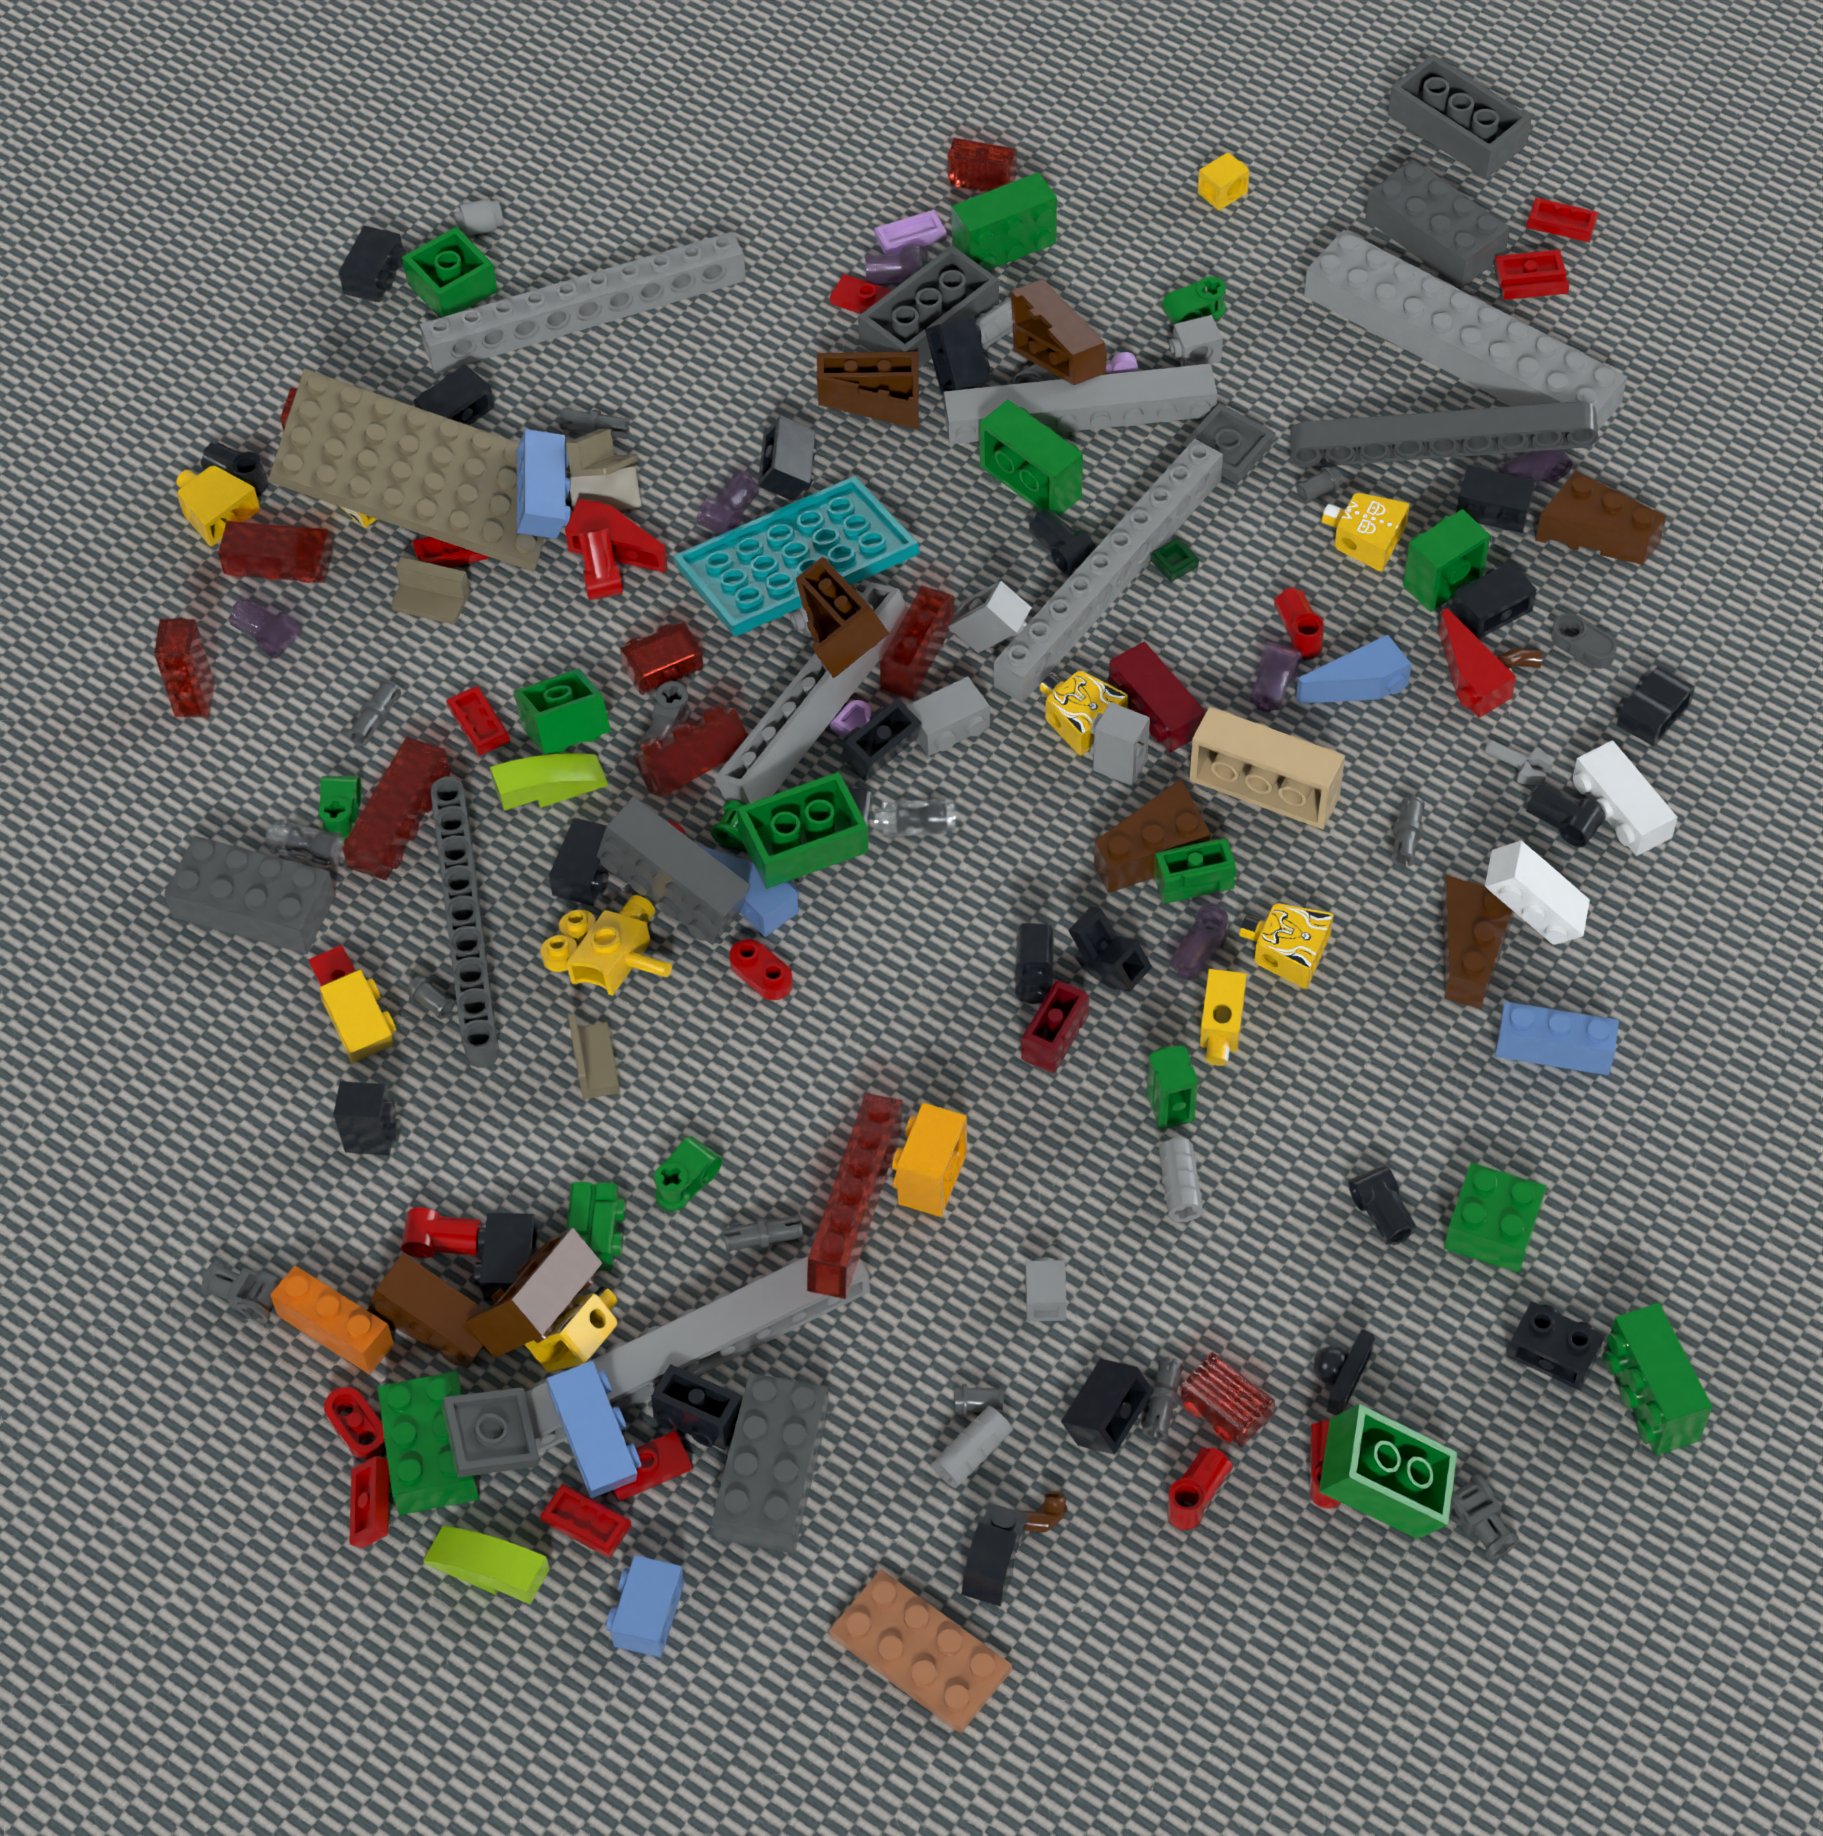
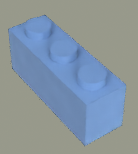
M529 429L524 430L517 447L516 533L557 539L562 527L567 526L570 519V506H565V498L569 494L570 478L565 477V470L569 466L567 450L565 449V435Z
M1504 1002L1495 1057L1609 1076L1615 1055L1619 1020Z
M592 1360L548 1377V1392L590 1498L636 1481V1468L641 1467V1462L634 1444L627 1446L621 1431L626 1429V1424L619 1407L611 1408L606 1394L612 1392L605 1371L603 1369L597 1371Z

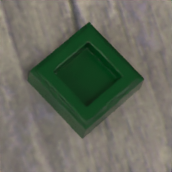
M1179 537L1150 553V561L1170 582L1199 567V559Z

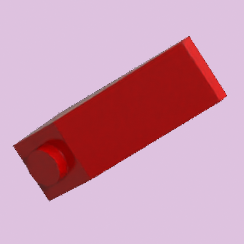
M578 499L565 528L568 551L582 554L578 533L608 528L614 562L666 573L668 569L666 548L662 543L611 505H606L599 501Z
M1448 608L1443 610L1438 634L1456 695L1465 708L1470 709L1480 718L1512 698L1516 676Z

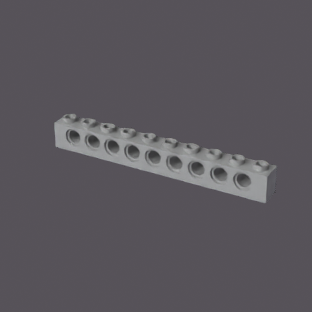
M732 231L420 324L424 349L434 374L464 364L467 365L746 281L744 253Z
M1196 439L1188 445L1031 619L1024 630L995 659V688L1021 703L1031 695L1150 561V553L1162 547L1218 485L1222 474V453Z

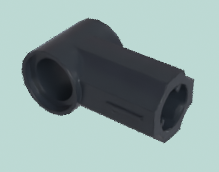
M219 442L216 444L210 443L203 450V457L200 462L204 470L210 466H216L253 486L257 496L268 488V478L261 459L256 453L250 451L240 453Z
M1041 510L1029 524V532L1050 551L1053 562L1065 574L1079 567L1096 549L1093 540L1085 531L1078 530L1075 532L1053 510Z
M1539 784L1535 789L1526 809V812L1558 828L1561 837L1575 847L1586 846L1606 819L1604 810L1594 801L1580 799L1577 802L1545 784Z
M1383 1165L1349 1179V1191L1355 1205L1360 1211H1367L1386 1245L1402 1243L1416 1232L1417 1226L1399 1197L1398 1184L1389 1167Z

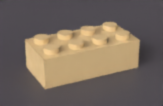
M1209 706L1192 739L1190 781L1324 830L1340 798L1345 755L1336 752L1332 748L1321 747L1304 741L1296 735H1288L1271 729L1263 723H1254L1235 716L1229 711H1221Z

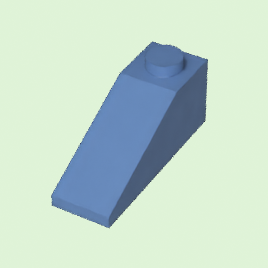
M1386 635L1299 677L1296 700L1299 704L1379 700L1389 694L1401 692L1409 684L1412 664L1390 636Z
M699 845L751 885L740 913L764 937L799 913V892L791 880L766 889L753 862Z

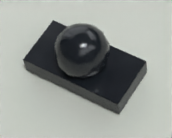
M1361 1329L1350 1353L1342 1347L1331 1345L1322 1348L1314 1357L1313 1367L1318 1379L1325 1384L1334 1385L1329 1395L1327 1412L1337 1416L1345 1411L1372 1355L1375 1342L1374 1334Z

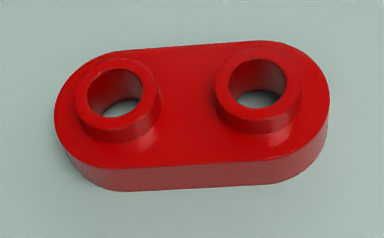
M744 939L732 946L729 953L732 971L758 994L768 1000H779L791 992L793 988L791 969L764 945L753 939ZM747 953H752V954H753V955L750 956V957H744V956H742V955L747 954ZM772 974L779 975L776 979L768 978Z
M341 1387L332 1391L324 1402V1411L330 1425L355 1457L367 1460L379 1456L385 1450L386 1445L383 1424L360 1392L354 1388ZM346 1408L353 1409L351 1414L347 1416L340 1415L341 1411ZM367 1437L374 1438V1441L369 1445L361 1444Z

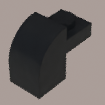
M1090 906L1068 930L1079 949L1074 955L1075 959L1088 974L1110 988L1130 992L1152 968L1139 942L1136 939L1117 936L1104 912L1099 907Z
M989 1503L982 1523H978L971 1543L964 1571L961 1595L1001 1607L1013 1576L1015 1555L1027 1527L1029 1514Z

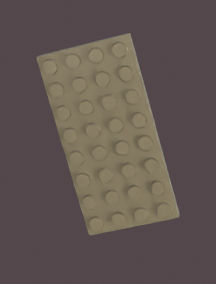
M307 369L303 370L268 482L534 572L537 566L544 537L516 533L518 442Z

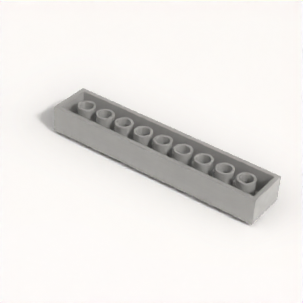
M1345 230L1307 268L1304 292L1306 298L1511 406L1579 401L1589 402L1596 408L1599 431L1622 404L1627 381L1626 375Z

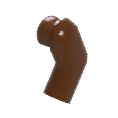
M1514 648L1496 656L1512 673H1514V666L1541 668V650Z

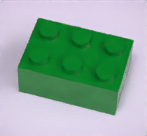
M1039 172L951 206L952 246L987 271L1056 244L1057 196Z
M1009 399L979 422L980 467L1040 511L1043 509L1053 510L1060 516L1082 498L1083 453L1076 445L1062 439L1051 427L1043 425L1033 418L1025 408L1018 407Z
M840 772L737 808L738 833L766 889L868 853V826Z
M1660 1302L1616 1316L1608 1335L1605 1351L1602 1354L1603 1362L1610 1375L1615 1374L1620 1384L1619 1391L1624 1406L1628 1410L1632 1409L1638 1420L1637 1430L1644 1444L1650 1445L1655 1456L1699 1442L1713 1406Z
M457 1371L377 1386L392 1495L399 1516L480 1500L476 1475L457 1477L442 1410L444 1397L463 1395Z
M1358 1404L1330 1419L1319 1492L1419 1539L1448 1526L1457 1452Z

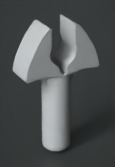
M1493 740L1489 741L1486 745L1485 752L1518 768V783L1527 785L1545 783L1546 774L1534 770L1533 767L1540 768L1551 774L1553 764L1546 753L1537 746L1532 754L1523 755Z

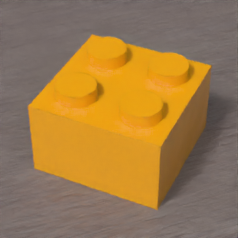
M922 1103L918 1115H911L905 1132V1137H908L904 1148L898 1147L892 1162V1169L896 1170L893 1188L897 1189L898 1205L942 1218L967 1156V1116Z

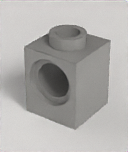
M1212 315L1174 324L1173 339L1169 340V347L1172 357L1174 359L1178 358L1182 367L1212 364L1221 361L1223 338Z
M1042 1257L1034 1261H1025L1027 1321H1066L1065 1260Z

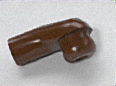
M1051 1491L1045 1495L1044 1503L1035 1511H1016L1029 1514L1025 1531L1045 1533L1065 1517L1068 1508L1065 1504L1066 1497L1059 1491Z

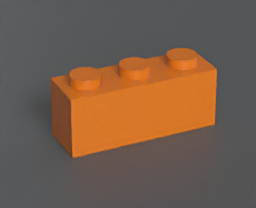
M296 1265L270 1294L278 1317L369 1375L394 1346L388 1323Z

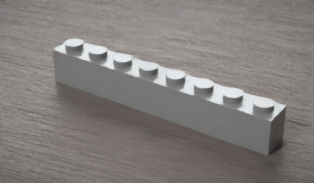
M1211 364L1106 374L1076 385L1059 379L945 391L944 415L949 444L971 443L980 441L979 422L1007 399L1018 407L1025 408L1033 418L1043 425L1051 427L1055 433H1069L1072 431L1135 426L1147 423L1195 418L1202 419L1207 417L1217 406V390Z
M873 582L870 583L861 597L873 609L890 634L835 678L831 676L814 653L714 778L726 802L728 800H738L749 804L772 796L911 621V616L898 588Z

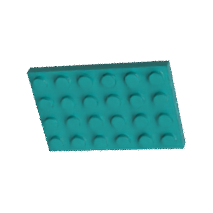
M853 476L674 555L673 559L675 567L733 636L736 637L803 607L795 578L821 557H824L852 585L919 555L920 550L918 542L856 476Z

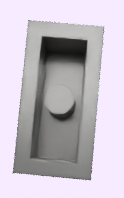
M999 581L963 600L947 627L979 653L991 646L996 648L1003 640L1009 637L1015 638L1027 625L1025 618L1032 607L1002 581Z
M968 676L906 706L922 722L916 740L928 757L939 751H946L955 743L970 736H977L990 727V706Z
M1112 702L1109 703L1103 714L1098 713L1091 727V733L1094 734V741L1090 750V754L1094 755L1093 771L1132 786L1148 759L1150 717Z

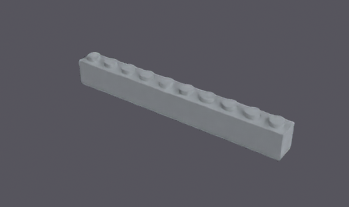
M847 1237L838 1242H827L817 1252L805 1258L792 1259L776 1272L767 1276H757L750 1280L746 1286L732 1293L724 1292L719 1294L711 1303L697 1310L689 1309L682 1312L676 1320L666 1325L651 1327L644 1331L639 1338L626 1344L619 1343L610 1347L605 1354L593 1359V1363L597 1371L603 1369L607 1375L612 1392L606 1395L611 1408L618 1406L621 1413L651 1399V1395L670 1364L699 1376L869 1293V1274ZM547 1378L536 1383L531 1390L524 1392L538 1454L567 1440L547 1389Z

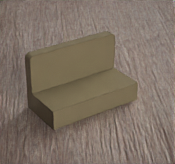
M598 429L566 443L571 477L608 475L638 461L637 454L614 455L610 429Z
M635 464L628 465L608 475L571 477L570 473L567 474L568 478H570L573 510L578 499L599 501L603 504L611 505L618 511L639 508L641 506Z
M401 557L396 566L400 585L391 602L392 610L456 624L470 595L466 572Z
M575 1013L568 1014L583 1100L620 1093L608 1022L578 1027Z

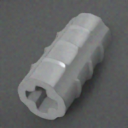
M1006 299L997 306H992L991 310L985 314H980V317L975 319L976 324L981 330L983 351L987 350V347L991 344L999 342L1005 335L1012 333L1011 299Z
M1173 1138L1165 1141L1159 1146V1166L1162 1169V1183L1165 1189L1164 1200L1167 1203L1168 1216L1173 1221L1189 1222L1199 1218L1203 1213L1202 1193L1199 1187L1200 1177L1197 1174V1160L1195 1159L1193 1144L1185 1138Z
M988 1406L931 1463L933 1469L948 1485L957 1488L973 1473L981 1462L987 1459V1456L995 1448L1001 1445V1442L1013 1431L1012 1426L999 1411Z

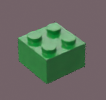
M457 227L402 257L407 284L439 318L462 312L498 291L493 263Z
M1463 509L1452 516H1445L1435 527L1425 533H1418L1409 542L1403 587L1429 612H1432L1454 598V592L1460 585L1465 582H1473L1484 575L1491 535Z
M579 668L513 691L522 728L544 755L561 753L569 746L580 742H593L599 739L601 735L611 732L603 695Z
M1471 1162L1449 1224L1444 1249L1520 1273L1542 1206L1546 1185Z

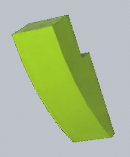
M594 754L541 755L513 760L490 767L493 785L504 811L536 800L539 807L542 808L608 786L598 758Z
M442 1526L423 1559L424 1564L494 1595L500 1591L530 1605L550 1570L547 1557L496 1537L449 1526Z

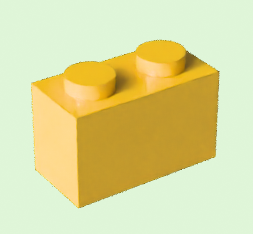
M362 970L319 987L321 1000L351 1063H355L393 1046L392 1033L396 1031L395 1024L388 1011L381 1012L376 1000L381 999L378 988L372 978L365 979Z

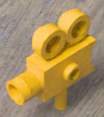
M639 895L631 896L619 914L604 910L597 921L594 915L586 910L568 912L559 922L561 935L548 938L540 948L543 964L548 970L553 972L568 970L572 984H596L605 988L608 995L611 996L615 994L632 968L666 978L669 977L672 971L671 963L642 955L651 943L647 924L654 916L655 908L649 900Z

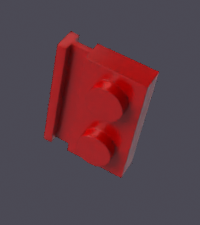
M1560 250L1495 256L1494 268L1499 287L1502 289L1503 300L1568 294L1570 284L1566 279L1567 273Z

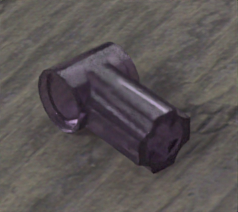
M913 244L904 247L900 254L865 256L866 281L873 284L903 283L929 263L927 249L921 245Z
M1563 449L1532 451L1501 464L1499 472L1536 480L1535 483L1545 478L1549 482H1555L1569 473L1573 466V461Z
M744 472L734 474L715 498L708 497L704 500L697 514V524L720 535L739 527L742 514L759 494L758 484L750 475Z
M239 599L233 605L232 612L228 617L230 625L255 639L258 646L272 658H278L302 634L300 626L291 616L284 612H279L275 615L250 599Z
M1267 642L1260 662L1259 675L1250 695V702L1257 706L1258 710L1268 713L1273 710H1279L1290 681L1294 682L1297 677L1303 656L1302 651Z
M1207 904L1197 911L1194 924L1170 960V966L1178 975L1188 980H1198L1215 952L1226 944L1229 920L1227 912L1221 906ZM1212 925L1216 926L1218 929L1209 930L1205 927Z

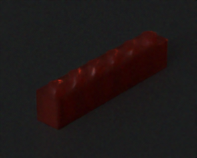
M869 1093L864 1095L808 1257L807 1291L846 1299L901 1134L903 1100Z

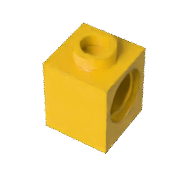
M1227 152L1199 170L1198 194L1220 211L1248 193L1250 170L1242 161H1238Z

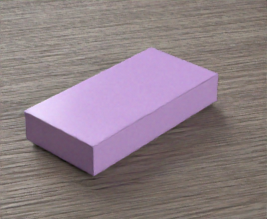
M935 210L874 228L875 237L886 258L947 239V232Z

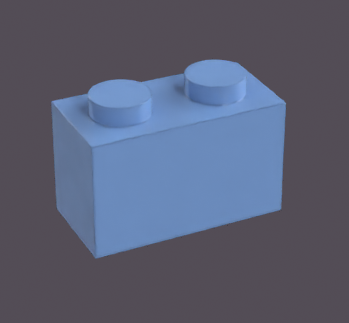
M634 1555L630 1569L624 1568L620 1577L618 1591L622 1595L618 1607H611L607 1619L606 1629L611 1632L614 1647L662 1658L685 1583L682 1566Z

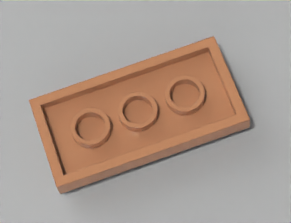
M882 1569L878 1571L829 1630L832 1639L960 1734L1012 1671L1011 1663Z

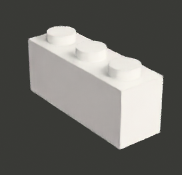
M1613 740L1577 758L1572 778L1576 789L1604 810L1605 820L1616 831L1619 841L1624 846H1628L1638 856L1672 838L1678 817Z
M1522 840L1492 850L1485 887L1553 945L1584 935L1589 898Z

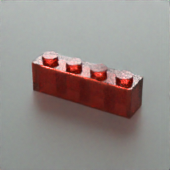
M409 737L405 738L342 846L347 868L387 881L392 870L400 866L405 847L409 841H413L419 831V823L424 814L429 813L433 808L431 797L432 785L440 778L450 777L451 766L448 764L445 749Z

